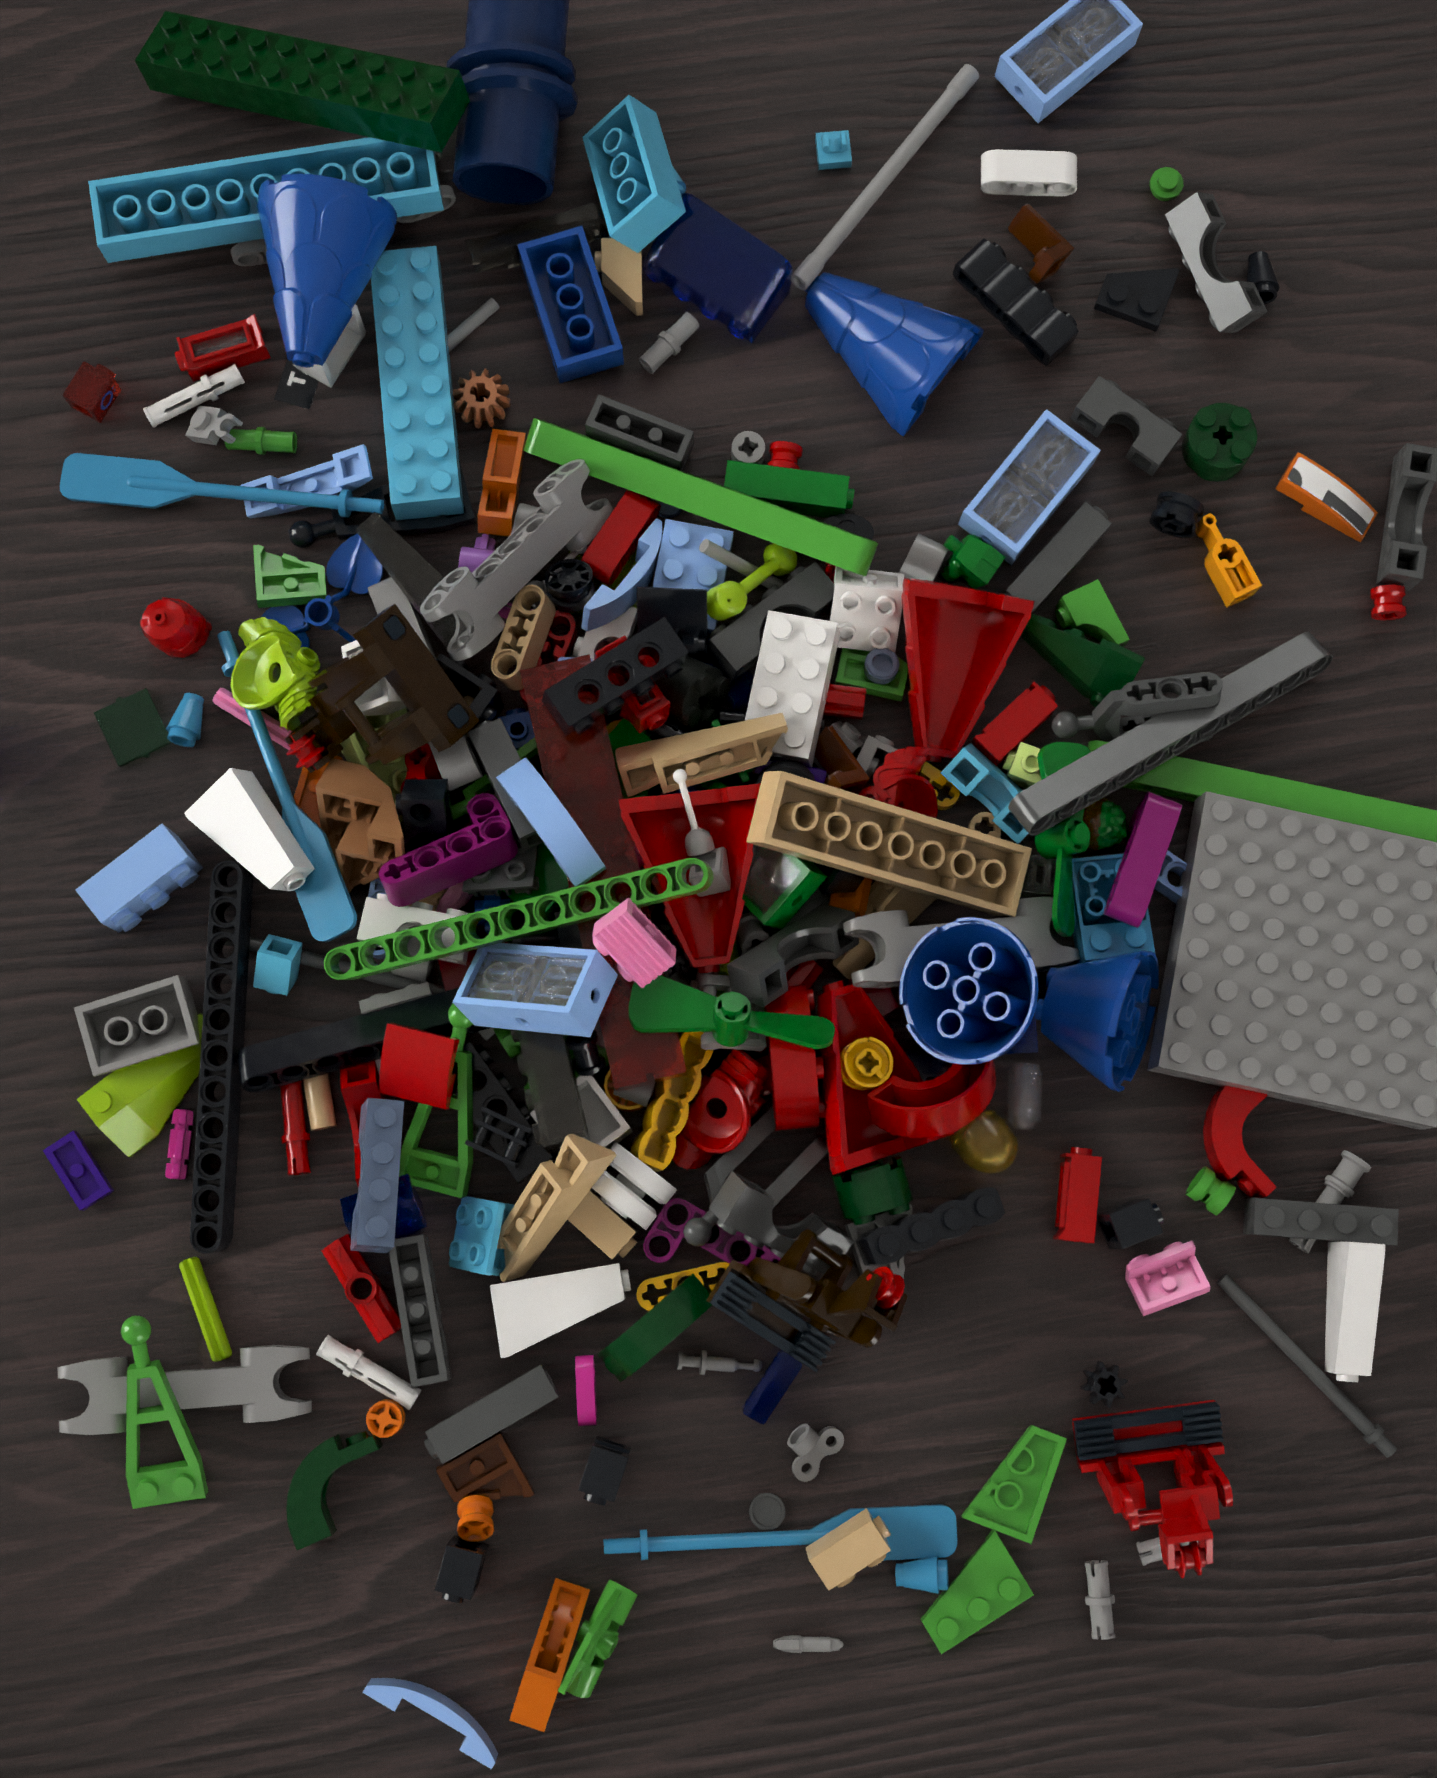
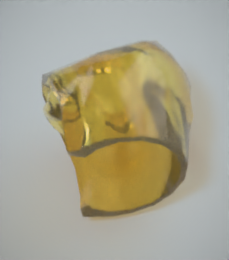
M995 1110L982 1112L971 1123L960 1128L956 1135L949 1140L952 1148L964 1163L978 1172L986 1174L999 1173L1009 1168L1018 1152V1140L1015 1134L1006 1124L1003 1117L999 1116Z

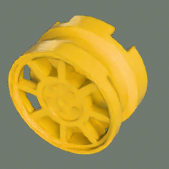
M873 1037L857 1039L845 1046L840 1053L842 1080L846 1085L855 1090L865 1091L883 1084L892 1073L893 1057L891 1051L879 1039Z

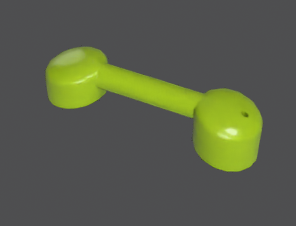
M774 543L767 545L763 553L765 563L740 583L726 581L709 589L707 592V614L717 621H723L741 613L747 604V594L772 574L783 576L794 571L797 566L795 551Z

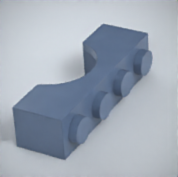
M367 1098L361 1106L358 1139L361 1151L360 1180L352 1219L350 1251L388 1253L394 1248L404 1101Z

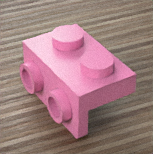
M1193 1241L1183 1244L1182 1242H1174L1166 1246L1162 1252L1151 1256L1148 1254L1139 1255L1126 1265L1125 1280L1143 1317L1210 1292L1211 1286L1195 1256L1196 1247Z

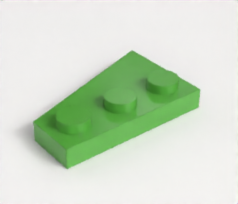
M1030 1425L961 1517L1032 1544L1067 1438Z
M993 1529L976 1553L972 1554L964 1564V1568L949 1585L948 1590H943L920 1619L941 1654L1034 1595L997 1532Z

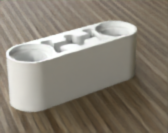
M1001 149L986 151L981 155V190L992 195H1071L1077 191V156L1067 151Z

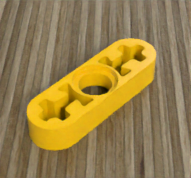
M718 1262L648 1278L637 1289V1301L642 1308L649 1311L655 1305H651L649 1299L644 1300L642 1297V1293L648 1291L647 1285L654 1284L656 1289L667 1288L664 1280L672 1279L673 1290L677 1287L680 1278L694 1274L704 1286L699 1272L707 1271V1278L715 1277L718 1275L717 1269L724 1268L726 1270L729 1263ZM717 1283L709 1285L711 1291L714 1289ZM667 1295L658 1297V1303Z

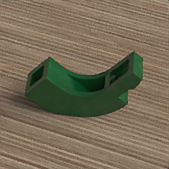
M691 1274L597 1355L605 1363L606 1368L622 1382L659 1353L712 1306L711 1303L706 1301L710 1293L697 1277Z
M365 1430L345 1439L348 1446L344 1447L339 1434L314 1448L301 1462L292 1478L286 1505L288 1527L296 1550L332 1536L337 1531L327 1505L326 1495L329 1481L340 1466L383 1447L379 1437L375 1435L368 1437Z

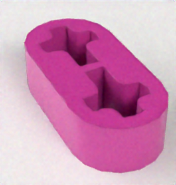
M594 1355L575 1356L578 1426L597 1425Z

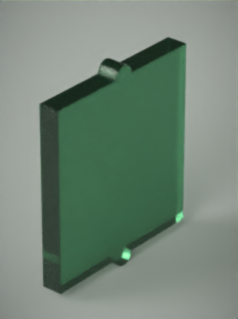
M146 688L124 699L118 697L116 699L117 702L94 712L119 767L141 757L149 758L151 752L172 743L167 739L168 732Z

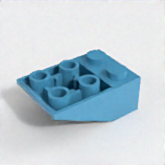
M1124 853L1072 858L1075 916L1073 939L1074 946L1079 949L1080 960L1077 961V964L1141 950L1155 953L1148 908L1138 928L1104 915V909Z

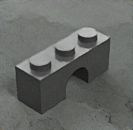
M1098 376L1077 404L1070 418L1096 438L1109 425L1120 424L1127 427L1133 435V444L1125 458L1150 476L1155 474L1182 436V433L1177 430V427L1171 421L1159 418L1150 411L1143 401L1132 399L1122 392L1121 387L1116 382L1109 379L1105 380L1101 376Z

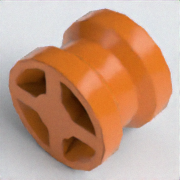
M393 1399L378 1401L370 1407L366 1415V1424L369 1431L379 1438L393 1436L402 1429L406 1420L404 1407Z
M471 1495L459 1501L457 1514L460 1520L457 1524V1532L462 1539L470 1542H479L493 1535L494 1522L491 1517L494 1513V1505L490 1498L482 1495Z

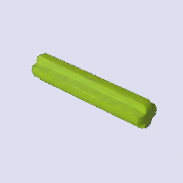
M198 1257L185 1259L179 1263V1268L211 1359L214 1362L222 1361L232 1356V1350L200 1259Z

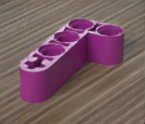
M1150 791L1139 802L1129 824L1128 831L1131 832L1104 909L1105 916L1136 928L1140 926L1180 816L1182 804Z
M482 793L470 799L467 804V811L472 825L383 864L379 870V878L392 905L404 907L502 865L517 855L518 846L510 821L494 795Z
M680 1198L668 1201L663 1206L645 1238L643 1247L646 1256L651 1261L657 1263L665 1262L674 1255L682 1241L684 1226L687 1221L682 1225L671 1224L667 1218V1212L671 1206L675 1204L683 1205L688 1211L687 1221L692 1218H702L707 1212ZM715 1224L719 1229L717 1240L700 1246L729 1264L734 1260L730 1255L729 1249L732 1243L737 1240L745 1241L750 1247L748 1258L744 1261H737L745 1266L755 1258L757 1249L764 1252L759 1258L771 1262L773 1259H776L778 1262L781 1259L772 1253L771 1249L765 1246L761 1249L748 1242L744 1238L745 1234L737 1231L735 1235H732L717 1224ZM661 1235L669 1240L670 1250L667 1255L657 1257L651 1253L649 1244L655 1236Z

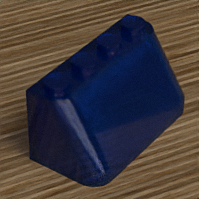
M683 193L681 196L686 212L656 237L643 260V269L652 281L656 283L663 282L672 288L673 293L684 302L691 301L699 307L702 314L707 318L719 320L727 326L728 331L739 339L745 338L752 343L790 293L793 268L790 262L780 253L697 197L689 193Z

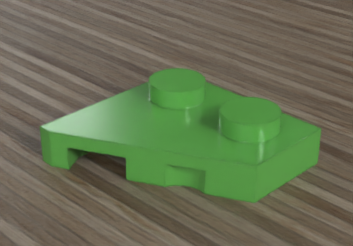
M253 545L258 608L308 604L309 601L315 598H326V573L323 565L310 561L303 562L297 557L283 553L281 557L265 552L264 546Z
M842 648L835 685L866 688V694L902 701L908 674L906 662L898 657L899 670L895 679L887 684H876L870 681L864 673L865 659L870 651Z

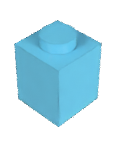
M268 934L257 951L253 987L266 990L271 994L287 996L298 979L303 943Z

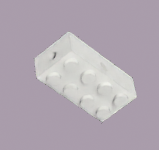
M768 610L745 720L783 713L788 731L786 734L782 733L772 748L773 754L769 760H791L804 766L812 767L840 637L837 622Z

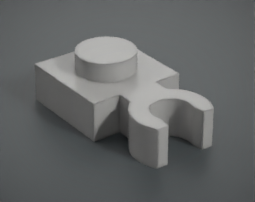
M198 406L191 418L190 426L185 436L194 442L217 445L220 438L227 443H234L236 438L230 435L229 432L234 426H242L243 422L234 415L226 413L221 408Z

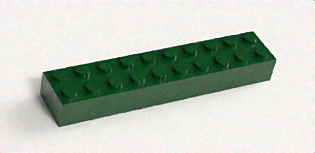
M169 11L164 12L135 59L149 89L152 91L441 153L470 102L460 70Z

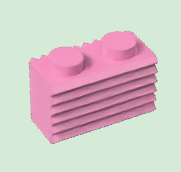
M627 898L594 923L592 935L594 946L603 956L610 955L618 963V971L626 981L631 982L634 980L640 988H644L652 980H655L663 972L674 966L676 961L675 946L671 944L670 940L666 939L665 935L652 924L646 914H643L641 909L630 898Z

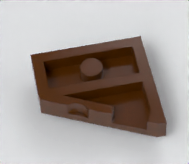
M501 1431L436 1467V1472L453 1502H459L471 1495H482L491 1500H497L507 1496L523 1495V1498L535 1494L533 1487Z

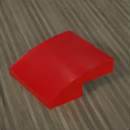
M387 1023L380 1063L379 1093L446 1110L449 1109L456 1074L452 1073L459 1039L395 1023Z

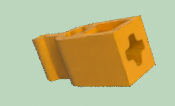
M1209 513L1198 522L1196 535L1203 539L1209 550L1204 565L1226 608L1253 596L1261 588L1262 584L1242 547L1233 539H1223L1216 526V517ZM1218 556H1220L1221 558L1227 557L1228 560H1227V559H1222V560H1220Z

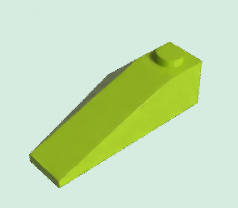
M202 1013L197 1015L199 1044L115 1070L77 1098V1101L96 1126L128 1157H132L159 1136L173 1110L179 1107L185 1098L184 1095L196 1077H199Z

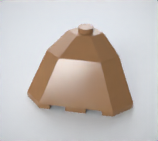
M334 758L331 759L315 786L321 829L327 835L348 893H350L354 886L360 883L365 885L379 878V870L383 864L405 854L404 837L391 788L365 765Z

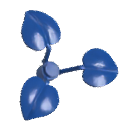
M360 532L350 537L336 549L328 561L326 568L327 580L330 585L343 589V591L333 596L327 595L325 599L315 598L309 601L305 607V617L301 610L293 605L271 607L261 617L273 619L285 625L290 632L299 638L301 647H310V640L306 631H309L312 625L325 631L333 629L350 643L355 641L356 639L338 625L340 614L333 603L348 596L350 590L359 595L368 594L369 586L381 582L383 563L369 536L365 532Z

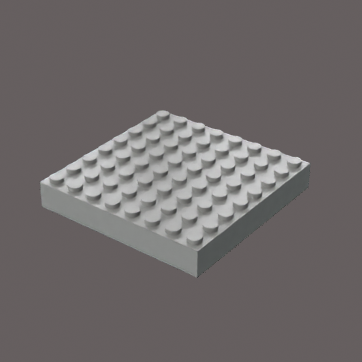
M1206 791L1194 801L1184 858L1187 866L1186 870L1182 872L1180 886H1183L1182 897L1177 899L1147 1070L1221 1087L1231 1086L1267 1094V1097L1419 1130L1437 1128V842Z

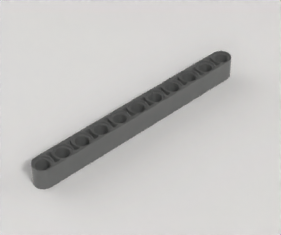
M1304 632L1221 679L1223 682L1221 699L1215 706L1158 714L1021 791L1011 800L1008 809L1031 836H1036L1316 677L1331 664L1333 655L1310 632Z

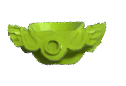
M261 617L255 620L249 619L244 621L239 627L238 635L244 641V645L247 648L238 657L231 675L233 698L239 706L249 710H260L275 706V710L279 714L280 726L285 727L287 731H294L301 724L299 717L305 712L306 707L311 706L308 700L318 693L316 691L317 687L312 689L308 683L316 676L320 669L318 655L308 647H301L299 638L290 632L285 625L278 623L276 620Z

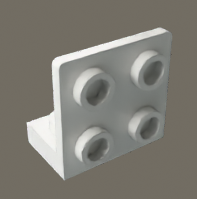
M836 566L830 621L838 623L840 637L837 647L865 651L887 648L895 653L902 613L901 596L903 593L904 574L869 570L867 576H863Z

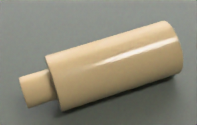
M328 1073L303 1080L311 1131L336 1127Z

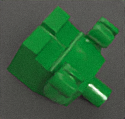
M969 534L959 541L956 537L950 535L943 546L950 550L952 554L947 560L949 566L943 569L944 572H941L940 577L949 584L955 579L962 577L968 582L969 586L976 589L989 583L1005 559V556L991 545L983 542L979 536Z

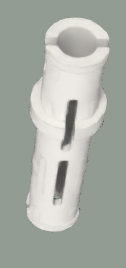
M234 363L232 366L209 377L205 374L200 377L201 381L148 407H144V413L152 427L155 428L157 425L210 399L214 402L219 399L218 395L240 384H244L245 381L236 364Z
M329 1334L327 1335L316 1353L317 1356L343 1370L342 1374L348 1378L352 1375L398 1402L406 1409H411L421 1389L417 1387L411 1388V1384L364 1357L363 1351L359 1349L354 1351Z

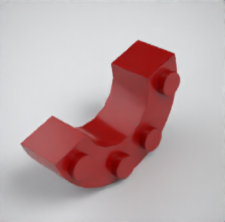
M805 985L788 986L789 991L764 1007L765 1012L811 1016L810 1011L815 1010L813 989L806 990ZM767 1036L775 1131L818 1127L819 1118H826L823 1096H819L818 1079L824 1078L822 1056L816 1057L815 1049Z
M994 1059L975 1065L953 1063L944 1074L933 1080L922 1082L905 1081L895 1075L891 1076L883 1084L866 1095L872 1123L893 1135L909 1138H931L956 1132L975 1120L990 1103L996 1088Z

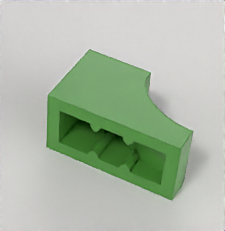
M1098 579L1061 596L1058 601L1055 613L1058 622L1063 628L1067 627L1068 630L1075 628L1083 631L1084 634L1095 637L1100 642L1103 638L1122 647L1130 640Z

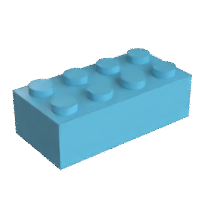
M628 95L582 138L609 236L639 253L678 220L686 210L657 113L631 95Z

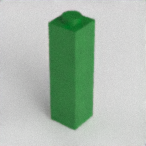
M727 460L725 487L803 515L829 518L837 514H845V509H852L855 491L853 488H848L850 476Z

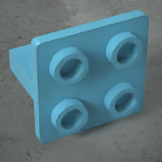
M470 1196L462 1198L456 1212L457 1224L454 1240L449 1248V1266L482 1275L500 1276V1273L503 1272L506 1266L504 1249H497L501 1226L514 1207V1204Z

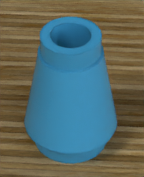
M184 693L183 699L180 701L166 727V730L169 732L167 739L170 742L183 747H194L196 741L200 740L203 697L194 693Z
M938 1556L896 1563V1586H904L905 1588L939 1594L940 1590H948V1561L939 1560Z

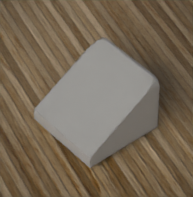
M725 847L691 856V858H697L706 862L713 871L711 886L707 890L697 893L698 896L703 897L731 889ZM699 865L690 867L689 871L691 886L697 885L703 878V871Z

